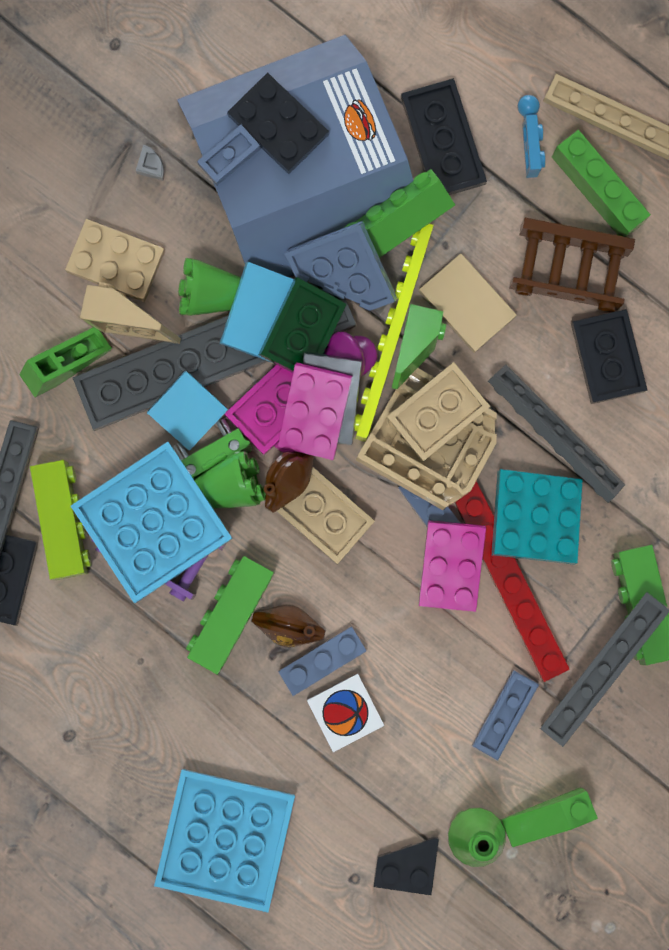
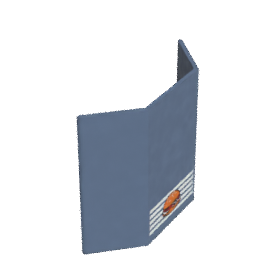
M346 35L177 99L194 134L202 156L238 127L228 117L227 112L267 72L329 130V136L290 174L281 168L260 147L258 152L219 185L216 186L214 183L245 264L250 262L286 277L294 276L284 254L288 249L343 229L348 223L355 222L364 216L371 207L380 205L390 198L394 191L403 189L413 182L407 156L367 61Z

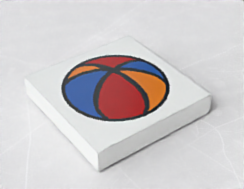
M358 674L307 700L333 752L384 726Z

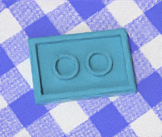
M247 262L220 344L269 361L258 354L294 279Z

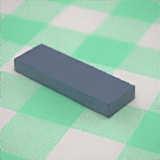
M513 670L472 746L498 761L539 684Z

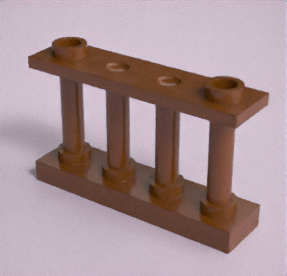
M524 218L519 236H524L528 242L521 278L513 277L509 289L515 290L516 294L522 296H531L533 293L598 306V310L604 312H614L622 307L625 299L614 297L620 262L624 256L628 257L634 250L635 239ZM542 240L553 242L555 246L548 283L532 281L538 244ZM569 246L580 247V250L583 251L576 289L559 286L565 252ZM597 251L606 252L610 257L603 294L587 291L593 254Z

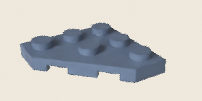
M363 221L290 248L284 253L296 278L298 277L305 282L309 281L323 288V291L341 299L347 298L357 302L364 309L370 311L393 303L397 299Z

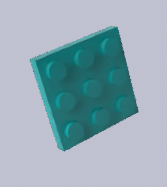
M503 469L497 471L492 555L572 565L577 564L583 479Z

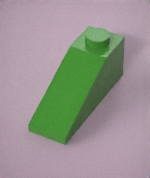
M410 304L393 379V389H398L435 350L437 340H443L446 330V324L441 323L444 311Z
M93 327L28 359L19 375L36 398L59 386L110 352L112 348L102 333Z
M580 787L505 817L501 821L511 846L516 847L572 830L598 819L588 792Z

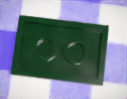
M298 277L294 278L258 355L293 373L296 363L303 364L305 352L324 353L347 304Z

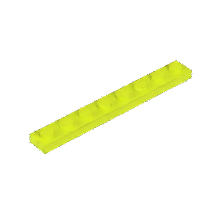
M432 224L426 225L413 234L410 245L415 246L412 256H406L402 271L407 273L404 283L398 281L395 294L399 300L396 309L390 307L385 324L391 326L388 335L382 334L377 348L378 351H382L380 361H376L369 374V377L374 378L371 389L365 387L361 399V404L366 406L363 415H356L354 431H357L355 439L364 442L367 440L434 226Z

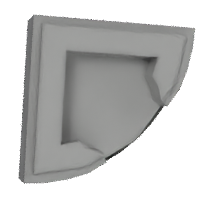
M143 145L136 173L163 181L164 167L160 157L152 148Z

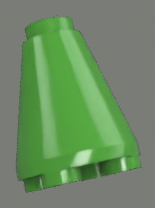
M185 258L183 274L186 275L185 280L180 279L178 295L184 296L180 300L179 314L193 316L230 311L241 277L200 260Z
M245 451L233 453L194 479L213 509L260 505V502L265 501L266 498L264 487L262 484H259L257 474L260 473L258 462L255 458L249 459Z
M469 808L458 812L451 822L448 831V844L453 855L463 864L471 867H484L495 862L502 854L506 843L505 829L500 819L491 811L483 808ZM481 840H486L489 844L483 845L479 850L478 843Z

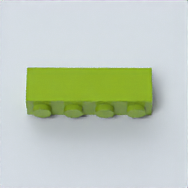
M65 460L30 466L50 580L89 574L88 567L92 566L89 550H84L82 540L86 538V529L79 522V518L71 508V505L80 500L79 495L74 494L72 483H76L74 467L69 466V463Z

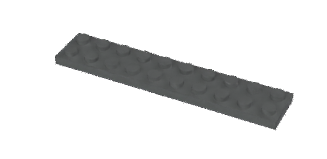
M309 283L323 291L322 287L315 285L313 283ZM328 293L329 295H331V296H333V297H335V298L339 299L340 301H342V302H344V303L347 304V301H346L345 298H344V299H341V298H339V297H337V296H335V295H332V294ZM348 304L333 334L356 327ZM228 316L178 335L181 338L180 344L163 341L75 376L73 381L92 429L97 431L149 410L185 370L201 385L206 387L269 361L220 344Z

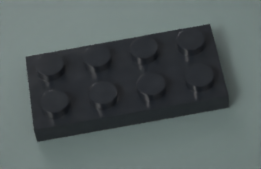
M454 78L401 93L402 104L424 172L432 169L449 195L486 185L487 180Z

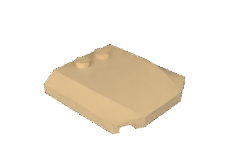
M417 368L393 393L358 454L356 461L444 510L467 495L474 486L496 445L495 420L497 419V413L488 408L426 460L422 461L387 418L389 414L435 378Z

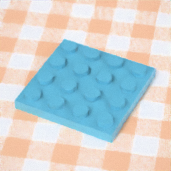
M166 442L71 505V508L134 603L139 602L233 539L169 442Z
M182 769L154 886L269 913L295 795Z

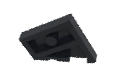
M431 837L429 840L414 845L410 844L399 850L378 855L373 887L432 895L439 838Z

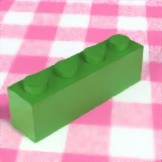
M579 130L556 147L552 155L553 160L618 236L628 237L645 223L651 214Z
M430 169L417 175L413 182L403 189L394 191L390 198L380 205L371 207L364 216L355 222L348 223L345 227L363 221L380 258L454 207L455 203L439 178Z
M653 545L613 553L614 559L611 560L612 570L615 576H619L621 587L618 588V595L621 604L626 605L628 615L646 592L667 607ZM669 613L634 656L636 661L639 660L640 665H651L669 660Z
M243 556L241 561L238 559L234 561L228 572L232 576L228 585L222 584L214 597L218 603L213 611L207 610L200 622L204 626L199 637L195 634L193 635L186 648L190 652L187 657L188 659L217 675L221 672L275 574Z

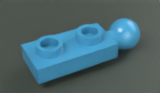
M525 95L519 100L517 108L519 113L524 116L522 129L526 178L538 177L541 169L545 167V152L540 151L539 141L543 140V126L538 124L536 115L540 108L538 99L533 95Z

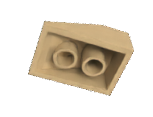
M101 282L98 283V286L87 285L80 319L103 333L180 344L181 338L126 298L125 293L116 291L114 285Z

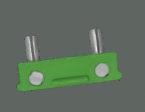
M221 419L228 432L226 434L221 423L217 421L216 424L223 435L222 438L188 456L183 445L178 443L177 445L183 453L184 459L176 445L173 446V449L193 479H196L235 452L245 451L247 454L251 452L252 446L248 440L245 441L239 428L231 431L225 419Z

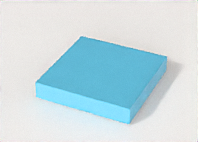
M185 370L152 405L147 414L190 451L228 409Z

